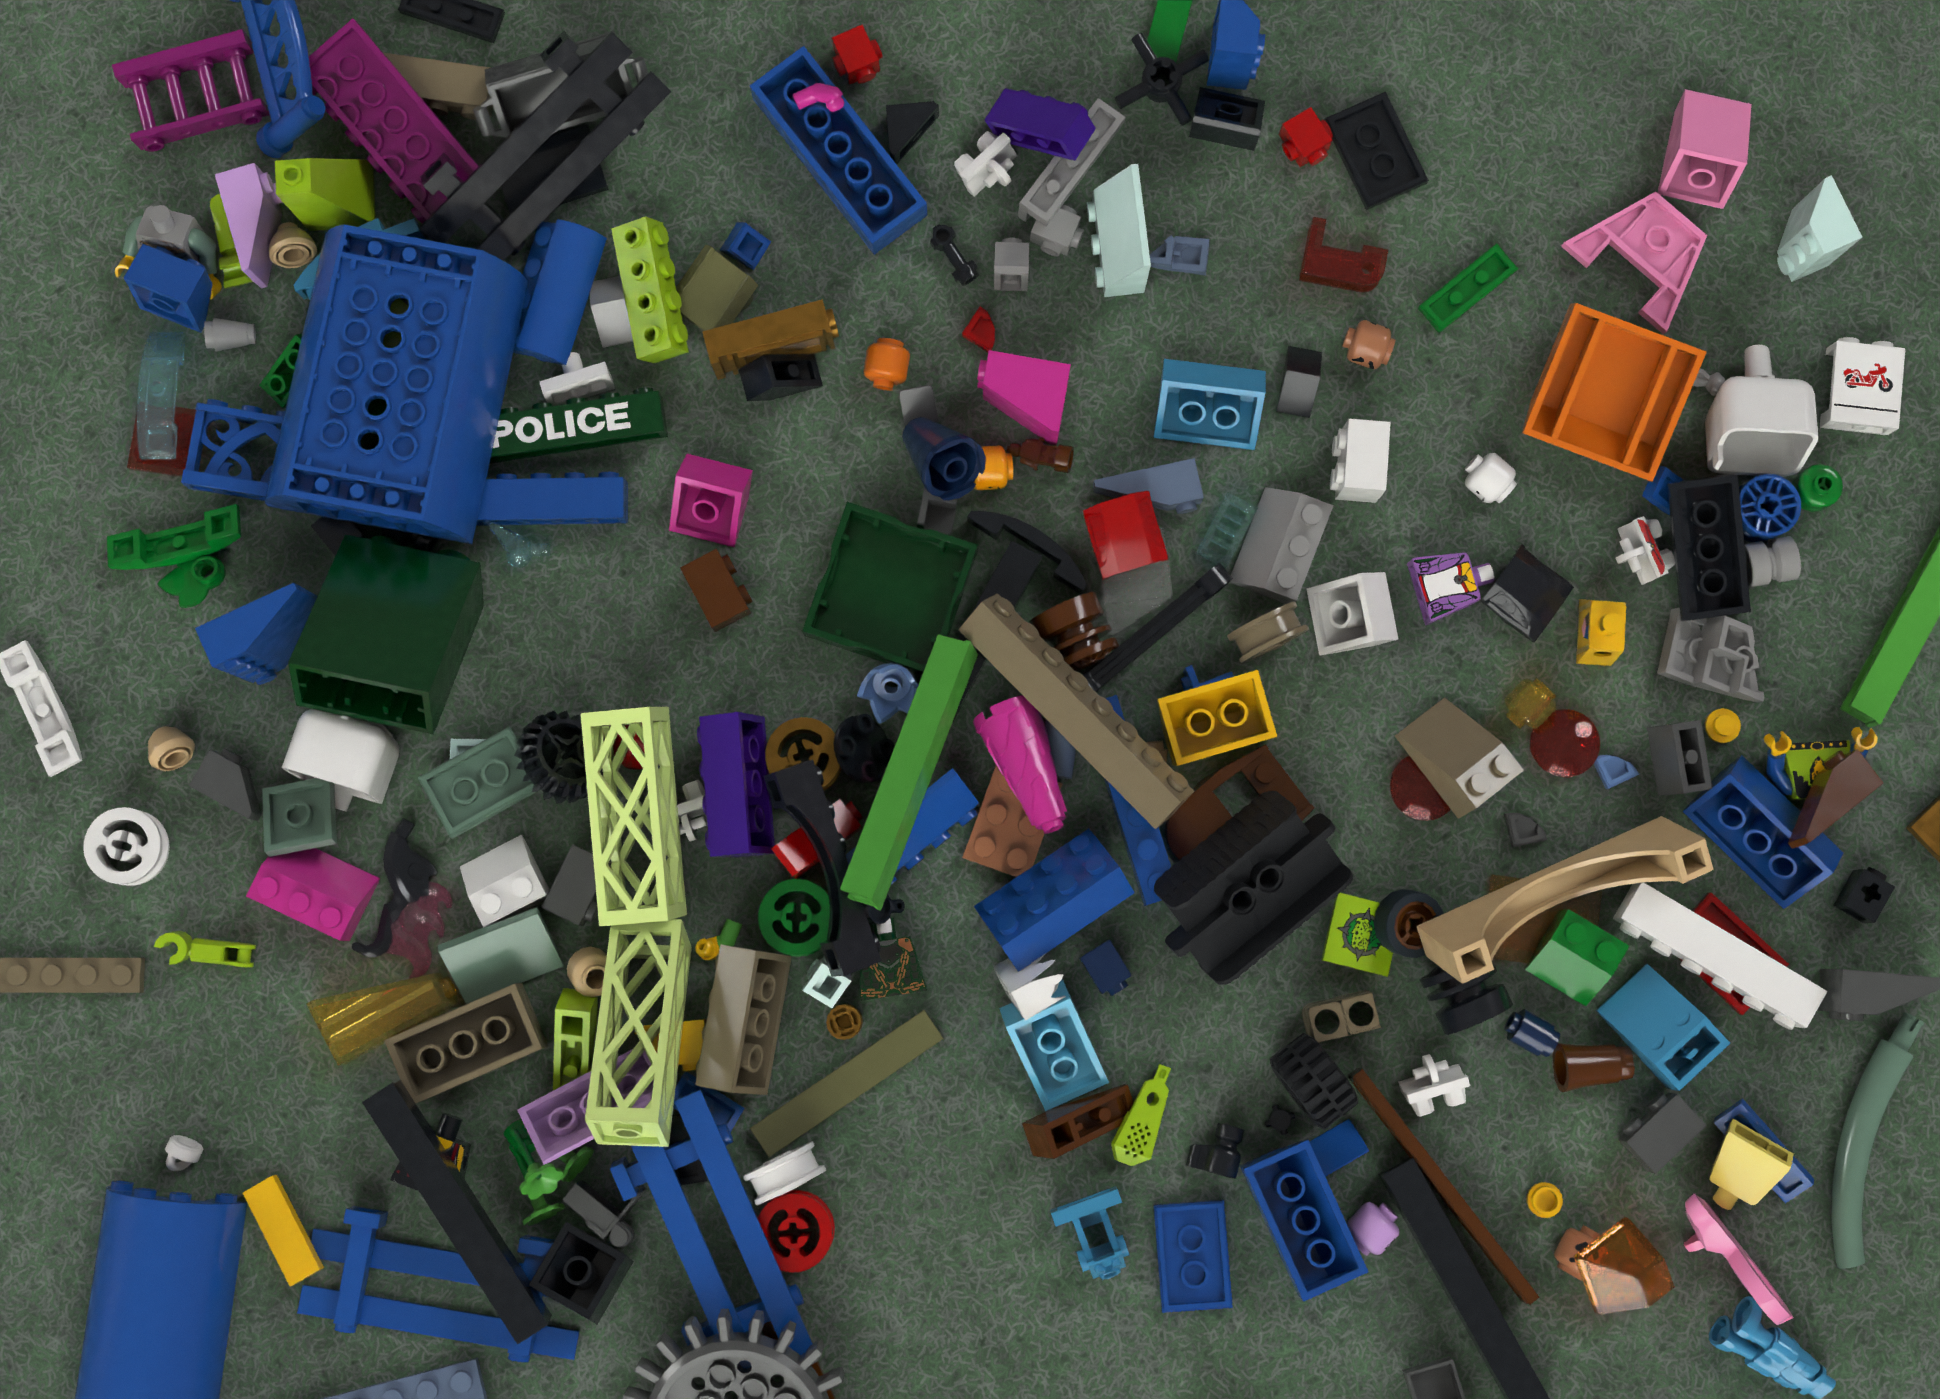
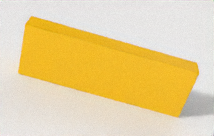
M272 1175L243 1192L289 1286L296 1285L324 1268L277 1175Z

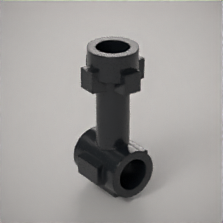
M939 224L933 228V238L930 240V244L934 250L937 249L945 253L955 268L952 277L956 282L959 281L962 286H965L979 276L976 271L977 265L973 260L966 262L954 244L953 239L956 237V233L953 228Z

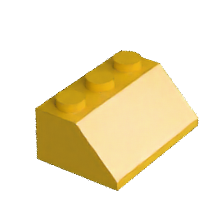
M1258 670L1157 699L1163 734L1172 765L1174 766L1277 737Z

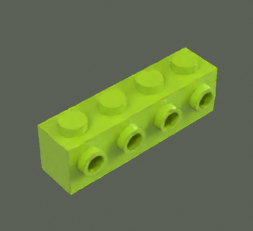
M645 216L612 228L636 358L650 363H657L688 353V332L682 321L680 311L682 301L676 290L674 280L675 266L670 259L667 245L669 236L663 223Z

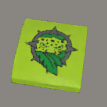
M1339 893L1334 901L1321 961L1388 977L1393 953L1381 945L1376 937L1374 928L1375 914L1380 903Z

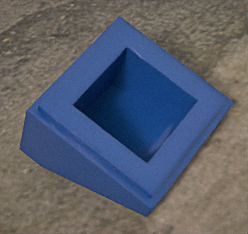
M737 222L720 251L754 270L771 241L747 223Z

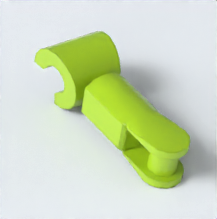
M217 194L210 201V209L215 223L214 227L219 250L223 257L219 258V268L224 272V288L228 289L252 283L253 281L241 269L221 195Z
M183 931L165 933L159 936L154 944V947L157 948L169 946L173 942L178 946L177 953L169 959V965L181 963L190 957L192 962L254 967V962H251L252 949H256L255 944L194 938L192 940L191 936ZM230 948H238L236 960L228 959Z

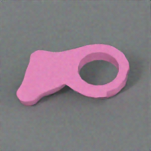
M1695 1193L1690 1196L1685 1202L1686 1215L1695 1234L1684 1242L1685 1248L1689 1252L1705 1248L1706 1251L1722 1254L1749 1294L1776 1325L1792 1319L1793 1315L1777 1291L1726 1228L1710 1205Z

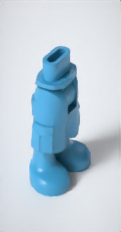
M1751 1296L1743 1298L1738 1303L1733 1314V1320L1723 1315L1712 1326L1709 1332V1341L1714 1347L1745 1357L1744 1361L1747 1366L1766 1377L1773 1378L1775 1382L1783 1387L1797 1389V1392L1802 1395L1809 1393L1814 1398L1821 1399L1831 1392L1836 1385V1381L1827 1375L1826 1368L1802 1349L1794 1338H1791L1778 1327L1766 1329L1762 1325V1309Z

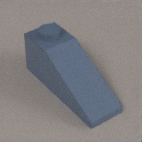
M1195 458L1096 479L1093 482L1094 493L1113 498L1149 491L1154 508L1166 511L1176 509L1177 514L1197 510L1196 505L1201 504L1204 498Z

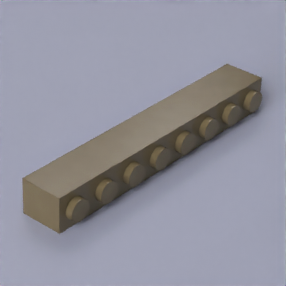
M997 593L982 601L959 628V631L971 641L980 653L1154 829H1157L1167 821L1195 792L1188 785L1185 777L1175 772L1163 760L1161 753L1154 747L1149 746L1138 735L1136 728L1129 722L1124 721L1113 710L1111 703L1104 697L1099 696L1088 685L1087 679L1081 673L1074 671L1064 661L1062 654L1054 647L1049 646L1039 636L1038 630L1032 624L1026 622L1014 610V606L1007 599Z

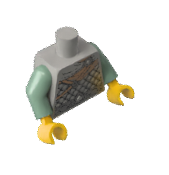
M164 205L148 206L143 216H137L129 224L122 251L126 255L115 268L116 277L119 278L124 268L129 269L142 244H145L152 248L157 246L163 247L172 252L175 257L185 261L193 259L205 266L213 284L210 300L221 291V282L214 277V274L217 273L216 244L204 232L194 217L171 211Z

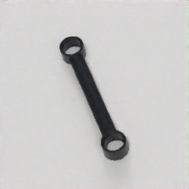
M1221 563L1211 568L1193 586L1092 669L1084 673L1083 676L1087 679L1088 685L1097 692L1205 601L1223 589L1233 579Z

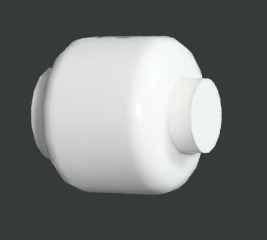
M1489 453L1483 458L1478 454L1465 468V471L1469 473L1465 479V486L1485 503L1502 502L1517 485L1514 481L1516 475L1514 468L1495 453Z

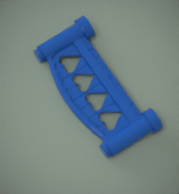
M230 0L241 2L271 118L270 122L258 130L256 141L261 151L267 156L280 158L291 150L293 142L323 118L326 109L324 102L319 97L313 96L309 54L300 14L295 0H272L270 5L264 4L262 0ZM275 11L277 13V22L280 24L278 36L271 35L270 26ZM283 43L285 44V53L288 56L286 68L279 66L277 61ZM291 74L293 75V85L296 87L295 99H290L286 96V89Z

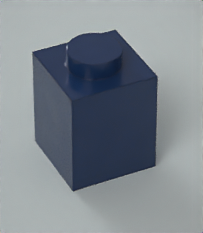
M1107 940L1079 958L1100 994L1108 991L1110 996H1113L1129 986L1126 979L1132 975L1110 940Z

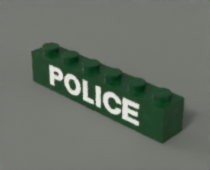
M645 387L633 390L631 395L620 396L619 393L615 392L601 394L599 399L586 401V398L581 397L566 400L564 405L552 406V403H537L532 405V409L519 411L518 408H503L500 412L489 464L668 437L663 397L659 390L653 391V388Z

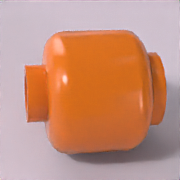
M878 338L877 343L868 346L864 376L873 381L874 388L891 391L894 385H900L906 381L910 353L903 347V342L891 338Z

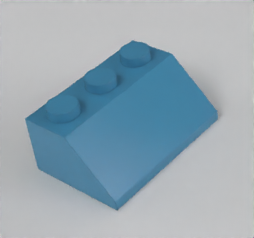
M1164 359L1154 438L1255 450L1266 393V371Z

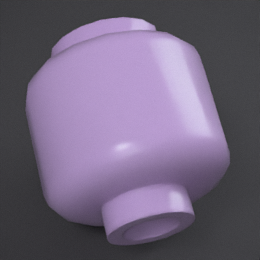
M1371 1202L1364 1203L1347 1222L1358 1250L1366 1256L1369 1253L1375 1255L1382 1254L1399 1236V1228L1395 1223L1398 1216L1383 1202L1379 1207Z

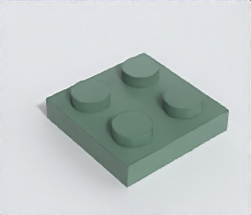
M314 778L262 789L264 852L269 857L337 844L334 783Z

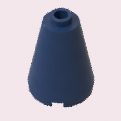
M924 417L915 418L905 426L902 434L903 442L925 489L930 494L949 501L961 498L973 490L976 486L974 481L979 472L983 475L986 456L982 447L974 439Z

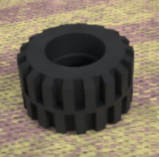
M1302 1033L1270 1058L1271 1068L1277 1078L1316 1126L1325 1130L1358 1105L1357 1094L1332 1058L1313 1037Z

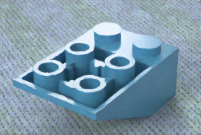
M1645 964L1596 1009L1597 1013L1663 1085L1670 1090L1680 1091L1730 1044L1702 1012L1648 964Z

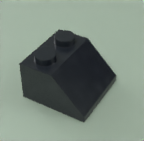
M565 1222L529 1286L598 1325L634 1261L620 1251Z

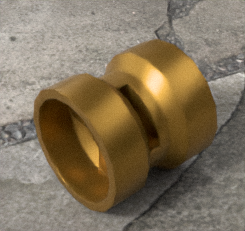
M838 1005L827 1016V1029L837 1039H851L862 1028V1015L853 1005Z

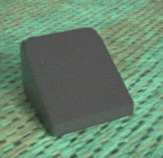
M932 385L898 391L905 426L911 420L918 417H924L936 423L939 422Z

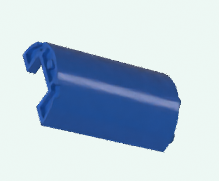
M112 1181L111 1186L106 1187L75 1399H219L247 1202L237 1201L238 1195L229 1193H216L215 1198L205 1201L191 1200L192 1194L183 1192H170L169 1197L156 1196L157 1190L133 1189V1182Z

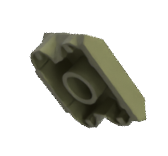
M705 245L676 286L682 301L681 315L702 331L732 324L740 311L748 308L753 302V293L759 285L713 247Z

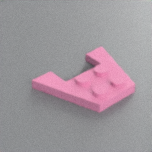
M1655 191L1567 240L1561 247L1585 268L1594 261L1608 244L1659 287V290L1638 313L1664 335L1670 326L1707 235Z

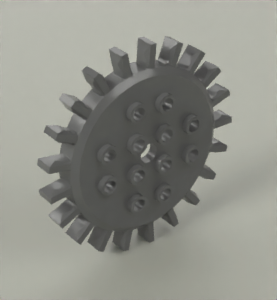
M727 1308L721 1309L716 1325L719 1334L709 1337L704 1335L701 1324L695 1316L688 1318L684 1328L691 1345L683 1350L665 1332L659 1336L656 1347L670 1362L665 1368H661L651 1360L641 1357L634 1371L655 1384L653 1391L650 1392L628 1386L623 1399H730L726 1395L728 1391H734L738 1395L736 1399H829L827 1390L841 1384L845 1372L842 1367L830 1370L822 1376H818L811 1365L817 1362L822 1355L824 1344L820 1340L810 1345L802 1355L788 1347L794 1339L796 1323L789 1321L782 1328L779 1339L774 1340L761 1335L765 1323L764 1312L756 1310L749 1323V1333L733 1332L732 1317ZM746 1360L750 1362L752 1367L743 1368L739 1362ZM779 1374L784 1378V1381L776 1382L772 1376ZM701 1377L704 1379L705 1384L698 1385L694 1382L693 1378Z

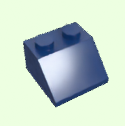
M142 244L124 276V280L139 308L201 333L206 321L213 286L205 266L193 259L185 261L175 257L172 252L163 247L157 246L152 248Z

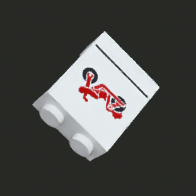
M1852 337L1839 338L1838 341L1827 347L1826 355L1833 356L1829 409L1821 414L1820 428L1889 435L1899 429L1905 348L1893 347V343L1887 341L1863 344L1859 343V339Z

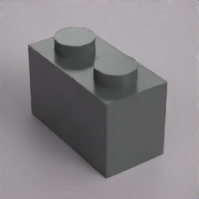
M1701 720L1647 727L1658 796L1686 794L1712 789Z
M572 844L541 908L579 926H584L586 921L592 922L598 913L593 853Z
M1668 1092L1666 1095L1660 1093L1655 1096L1647 1105L1650 1110L1641 1119L1634 1117L1622 1128L1624 1135L1618 1139L1646 1171L1654 1174L1660 1171L1707 1126L1682 1098L1675 1093Z

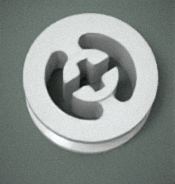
M126 807L111 809L98 816L88 828L84 839V856L93 873L107 882L126 886L140 885L157 876L167 862L170 849L168 834L157 818L149 813ZM135 822L145 831L148 842L146 843L144 837L139 834L124 830L113 831L124 823ZM123 842L132 845L130 851L122 849ZM107 853L113 859L128 863L142 861L135 868L120 872L111 865Z
M813 1141L778 1155L743 1175L744 1181L750 1180L758 1197L754 1200L756 1205L783 1195L826 1171L824 1165H818L811 1151L815 1146Z

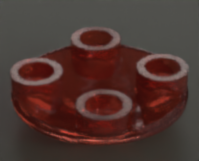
M1558 709L1545 714L1535 724L1530 736L1529 749L1537 764L1544 771L1554 776L1572 778L1584 773L1594 764L1600 751V737L1595 725L1588 717L1575 710Z
M1407 756L1398 763L1392 772L1390 792L1395 805L1406 817L1420 821H1431L1444 816L1451 810L1410 756Z

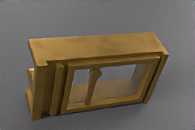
M823 299L702 331L710 363L718 380L726 378V372L733 371L734 375L739 374V368L764 354H815L826 351L827 345L830 346V350L835 349L833 338L839 337L832 308L825 310Z

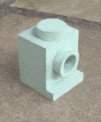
M825 957L821 960L816 959L807 972L806 977H808V981L804 985L803 991L833 1008L852 981L851 974L831 977Z

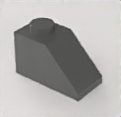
M226 748L221 753L209 750L189 786L247 819L258 821L261 812L250 770L240 764L242 757Z

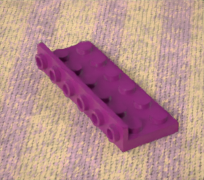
M354 18L309 56L313 95L315 96L319 93L326 101L325 111L336 122L341 119L348 127L344 133L358 148L363 145L370 153L367 160L380 174L385 171L393 180L389 183V186L402 200L407 197L415 206L411 209V212L420 223L423 224L447 199L439 190L432 195L423 186L420 178L443 153L454 161L457 169L455 174L463 181L479 167Z

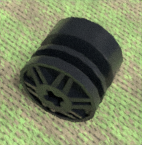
M1438 965L1429 974L1420 979L1423 988L1436 984L1440 985V988L1427 995L1429 1001L1446 998L1448 1002L1447 1005L1435 1013L1445 1035L1457 1033L1480 1024L1513 1006L1504 984L1487 986L1485 980L1497 972L1495 966H1493L1494 970L1463 984Z

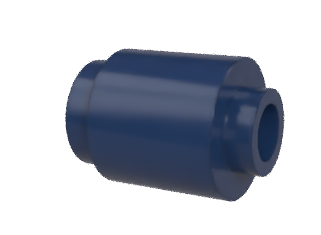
M1522 1009L1519 1013L1513 1012L1504 1027V1030L1507 1031V1040L1536 1056L1541 1054L1548 1057L1554 1051L1560 1039V1033L1554 1030V1025L1525 1009Z

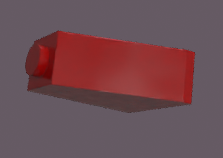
M839 799L832 804L835 811V818L833 820L837 832L847 841L863 828L858 822L863 816L851 801L845 805ZM801 827L771 848L792 877L796 879L820 862L812 843Z

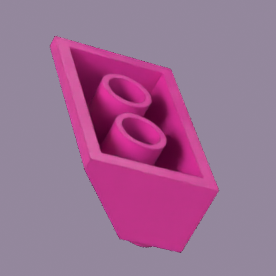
M317 848L278 856H268L261 864L246 897L339 941H350L380 878Z

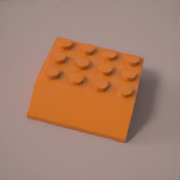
M1570 303L1530 401L1522 433L1653 482L1707 351L1581 304Z

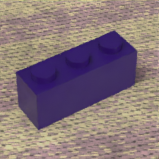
M1007 88L1003 90L984 119L994 135L999 136L1005 133L1010 138V144L1074 161H1076L1096 129L1088 116L1087 109L1078 103L1072 102L1069 104L1058 101L1051 96L1044 98L1032 95L1025 90L1016 91Z

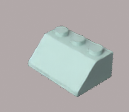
M1832 175L1820 182L1791 211L1777 250L1779 256L1777 258L1778 266L1784 275L1789 276L1791 282L1829 266L1862 238Z

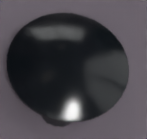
M869 714L851 716L842 721L834 736V752L841 769L851 779L860 783H872L882 777L894 750V743L887 739L882 728Z

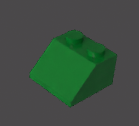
M1570 909L1558 910L1524 970L1581 1005L1587 1006L1613 976L1629 945Z

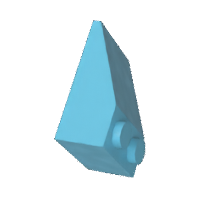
M1063 980L1059 982L1057 990L1051 997L1056 998L1064 995L1066 997L1028 1020L1021 1016L1013 1003L999 1008L1008 1034L1045 1111L1109 1083Z

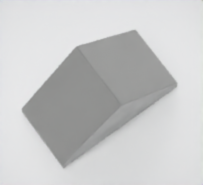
M621 276L593 281L590 290V306L602 347L633 342Z

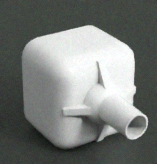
M1752 345L1746 348L1744 352L1745 376H1735L1727 379L1721 385L1706 415L1707 468L1714 473L1756 476L1775 474L1781 477L1791 476L1802 469L1818 442L1815 393L1812 386L1806 381L1775 378V375H1772L1769 348L1765 345Z
M309 709L298 720L282 769L301 780L318 778L334 783L335 809L347 812L353 796L379 804L383 803L399 757V746L393 735L381 723Z

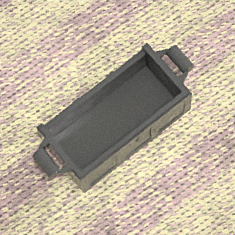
M615 31L575 42L578 46L575 52L584 60L611 32L615 34ZM541 53L485 69V83L490 97L480 106L473 109L482 136H502L506 139L568 75L560 67L553 72L543 62L540 56ZM628 57L605 80L622 99L633 89L626 64L631 63L637 83H639L648 74L643 57ZM588 97L555 132L581 123L597 120L607 116V114ZM493 105L501 129H494L487 106Z

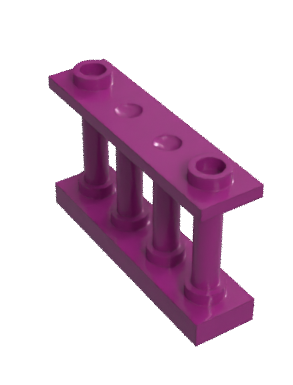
M240 29L112 64L115 78L125 88L133 89L143 129L130 134L131 141L141 150L154 152L165 147L164 144L240 123L245 125L257 124L262 121V117L270 115L267 105L261 98L253 99L244 59L246 55L252 54L254 51L251 39L244 30ZM227 61L231 65L240 104L221 109L211 69L214 66L213 64ZM190 70L198 72L208 110L207 113L193 117L188 116L179 81L181 73ZM162 79L166 82L175 117L174 122L156 126L146 88L150 81Z

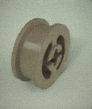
M1295 601L1278 607L1227 635L1229 641L1235 640L1242 653V656L1239 658L1241 664L1276 650L1309 631L1308 625H1301L1294 612L1298 607Z

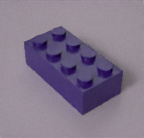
M742 712L700 716L697 740L702 748V761L700 762L699 770L705 786L702 807L707 816L708 830L705 833V844L710 851V857L740 858L775 854L771 850L775 846L772 803L763 777L769 774L765 760L767 746L765 717Z

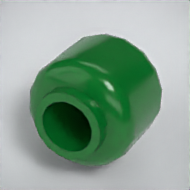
M1812 465L1798 473L1792 481V484L1799 493L1803 510L1811 512L1822 511L1836 503L1842 494V478L1835 469L1828 465Z

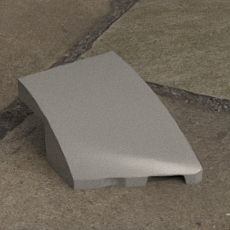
M1680 608L1671 609L1657 674L1690 686L1757 703L1764 701V692L1758 690L1755 670L1759 668V663L1754 651L1755 640L1752 626L1728 616L1681 621Z

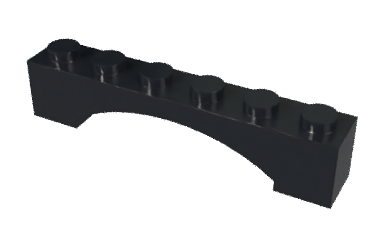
M812 759L764 775L763 777L774 809L782 808L799 824L812 843L823 868L829 895L830 919L827 940L820 943L831 977L846 976L881 962L879 955L881 947L877 936L871 932L867 920L869 919L867 905L850 900L848 898L849 893L840 889L849 866L845 855L846 843L843 836L837 832L833 820L835 818L834 807L830 800L826 799L822 788L824 779L821 770L814 764Z

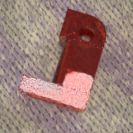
M1313 217L1309 225L1299 281L1355 292H1369L1373 290L1384 274L1389 250L1363 245L1360 252L1324 246L1322 241L1327 219ZM1362 270L1368 271L1369 274H1365Z

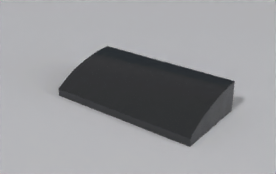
M1724 474L1667 484L1681 621L1751 612L1738 475Z

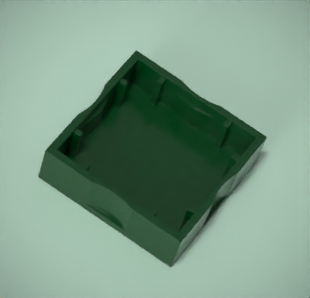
M847 502L831 546L828 568L817 586L802 630L804 636L883 663L900 664L910 672L922 675L938 634L949 637L978 552V545L932 529L912 527L902 523L893 516Z

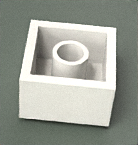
M1348 419L1342 429L1339 428L1338 435L1334 436L1332 444V456H1337L1338 461L1335 469H1332L1330 476V490H1335V500L1376 503L1386 491L1391 422Z

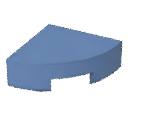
M1599 755L1591 758L1606 789L1639 775L1637 769L1630 762L1617 756Z

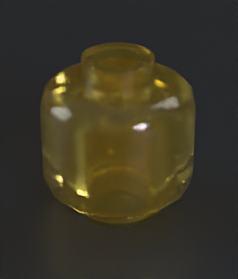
M1537 677L1533 681L1527 678L1523 679L1505 697L1504 703L1509 709L1505 715L1520 729L1524 725L1537 729L1556 710L1557 705L1554 699L1557 695Z

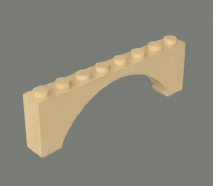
M1660 816L1417 926V930L1426 957L1463 984L1494 970L1492 964L1493 957L1506 938L1529 919L1557 904L1587 893L1628 884L1658 881H1679L1684 884L1714 869L1705 838Z

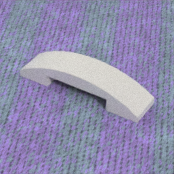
M24 640L1 652V673L7 686L13 688L37 739L38 744L35 747L48 776L52 777L81 762V751L68 714L45 668L28 641Z

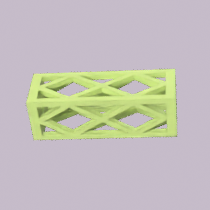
M641 707L581 713L599 926L669 921L687 915L669 707ZM619 734L622 741L614 756L613 744ZM635 734L644 743V752L634 740ZM628 749H630L643 767L633 791L618 772ZM647 784L648 794L643 804H641L639 798ZM617 786L628 800L625 807L617 797ZM634 810L638 814L635 821L631 817ZM643 824L652 834L653 846L641 831ZM627 826L629 834L622 846L621 836ZM635 840H637L651 860L642 881L639 880L626 862ZM610 859H611V868H610L609 865H608ZM655 876L656 884L651 894H649L648 889ZM625 877L636 891L633 899L625 888Z
M682 919L611 925L585 1114V1122L597 1144L669 1147L692 950ZM626 935H637L632 943L629 944ZM652 936H671L670 945H656ZM631 959H647L627 984ZM656 966L661 979L635 1010L629 998ZM664 992L662 1013L646 1032L641 1020ZM623 1011H625L628 1020L622 1027ZM634 1030L640 1041L616 1070L618 1050ZM659 1033L658 1049L656 1053L651 1042ZM645 1051L652 1065L628 1096L623 1099L617 1086ZM654 1079L652 1099L645 1108H632ZM612 1097L614 1098L618 1107H611Z

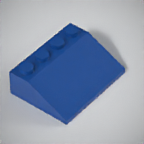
M291 583L196 627L195 630L211 666L249 682H256L258 685L274 680L277 677L276 672L288 665L317 599V595L296 583Z

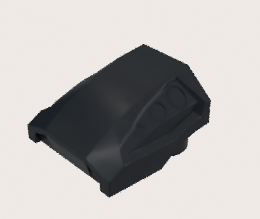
M1521 544L1515 551L1516 553L1513 555L1510 563L1504 568L1500 577L1495 580L1494 585L1482 597L1480 602L1491 609L1505 623L1534 643L1574 587L1562 576L1540 562Z

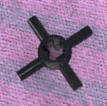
M1139 33L1135 35L1131 41L1146 67L1142 73V82L1115 97L1118 107L1122 109L1147 95L1154 102L1163 103L1167 101L1181 126L1186 125L1193 118L1178 94L1182 84V76L1209 62L1207 53L1202 49L1188 58L1175 63L1174 60L1168 57L1157 58L1144 34ZM1160 74H1164L1167 76L1170 84L1165 86V82L1161 79L1154 83L1153 79L1159 77Z

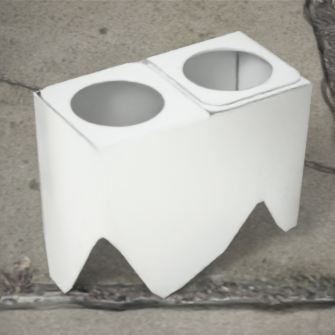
M1041 956L1019 972L1009 958L994 965V970L998 978H1000L999 980H1001L1000 982H1002L1001 984H1003L1005 992H1008L1007 996L1025 1020L1066 997L1065 995L1056 998L1051 997L1057 990L1063 974L1032 981L1050 967L1055 960L1037 963L1043 957Z

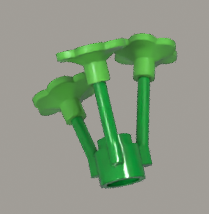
M522 1119L513 1122L505 1129L503 1135L510 1144L509 1149L515 1156L525 1180L519 1189L523 1195H528L534 1212L525 1218L522 1223L524 1226H532L565 1209L563 1203L547 1204L543 1194L555 1191L558 1187L557 1182L560 1180L563 1182L567 1181L568 1183L571 1182L586 1167L589 1158L594 1153V1149L584 1146L577 1154L570 1151L559 1157L566 1164L563 1172L560 1168H555L552 1163L541 1166L540 1163L534 1161L531 1155L536 1148Z

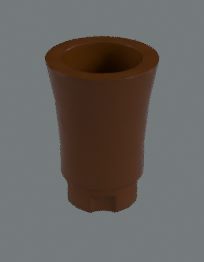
M1558 1043L1553 1051L1554 1078L1558 1089L1563 1093L1582 1087L1619 1083L1620 1080H1628L1634 1076L1635 1066L1633 1054L1629 1046Z

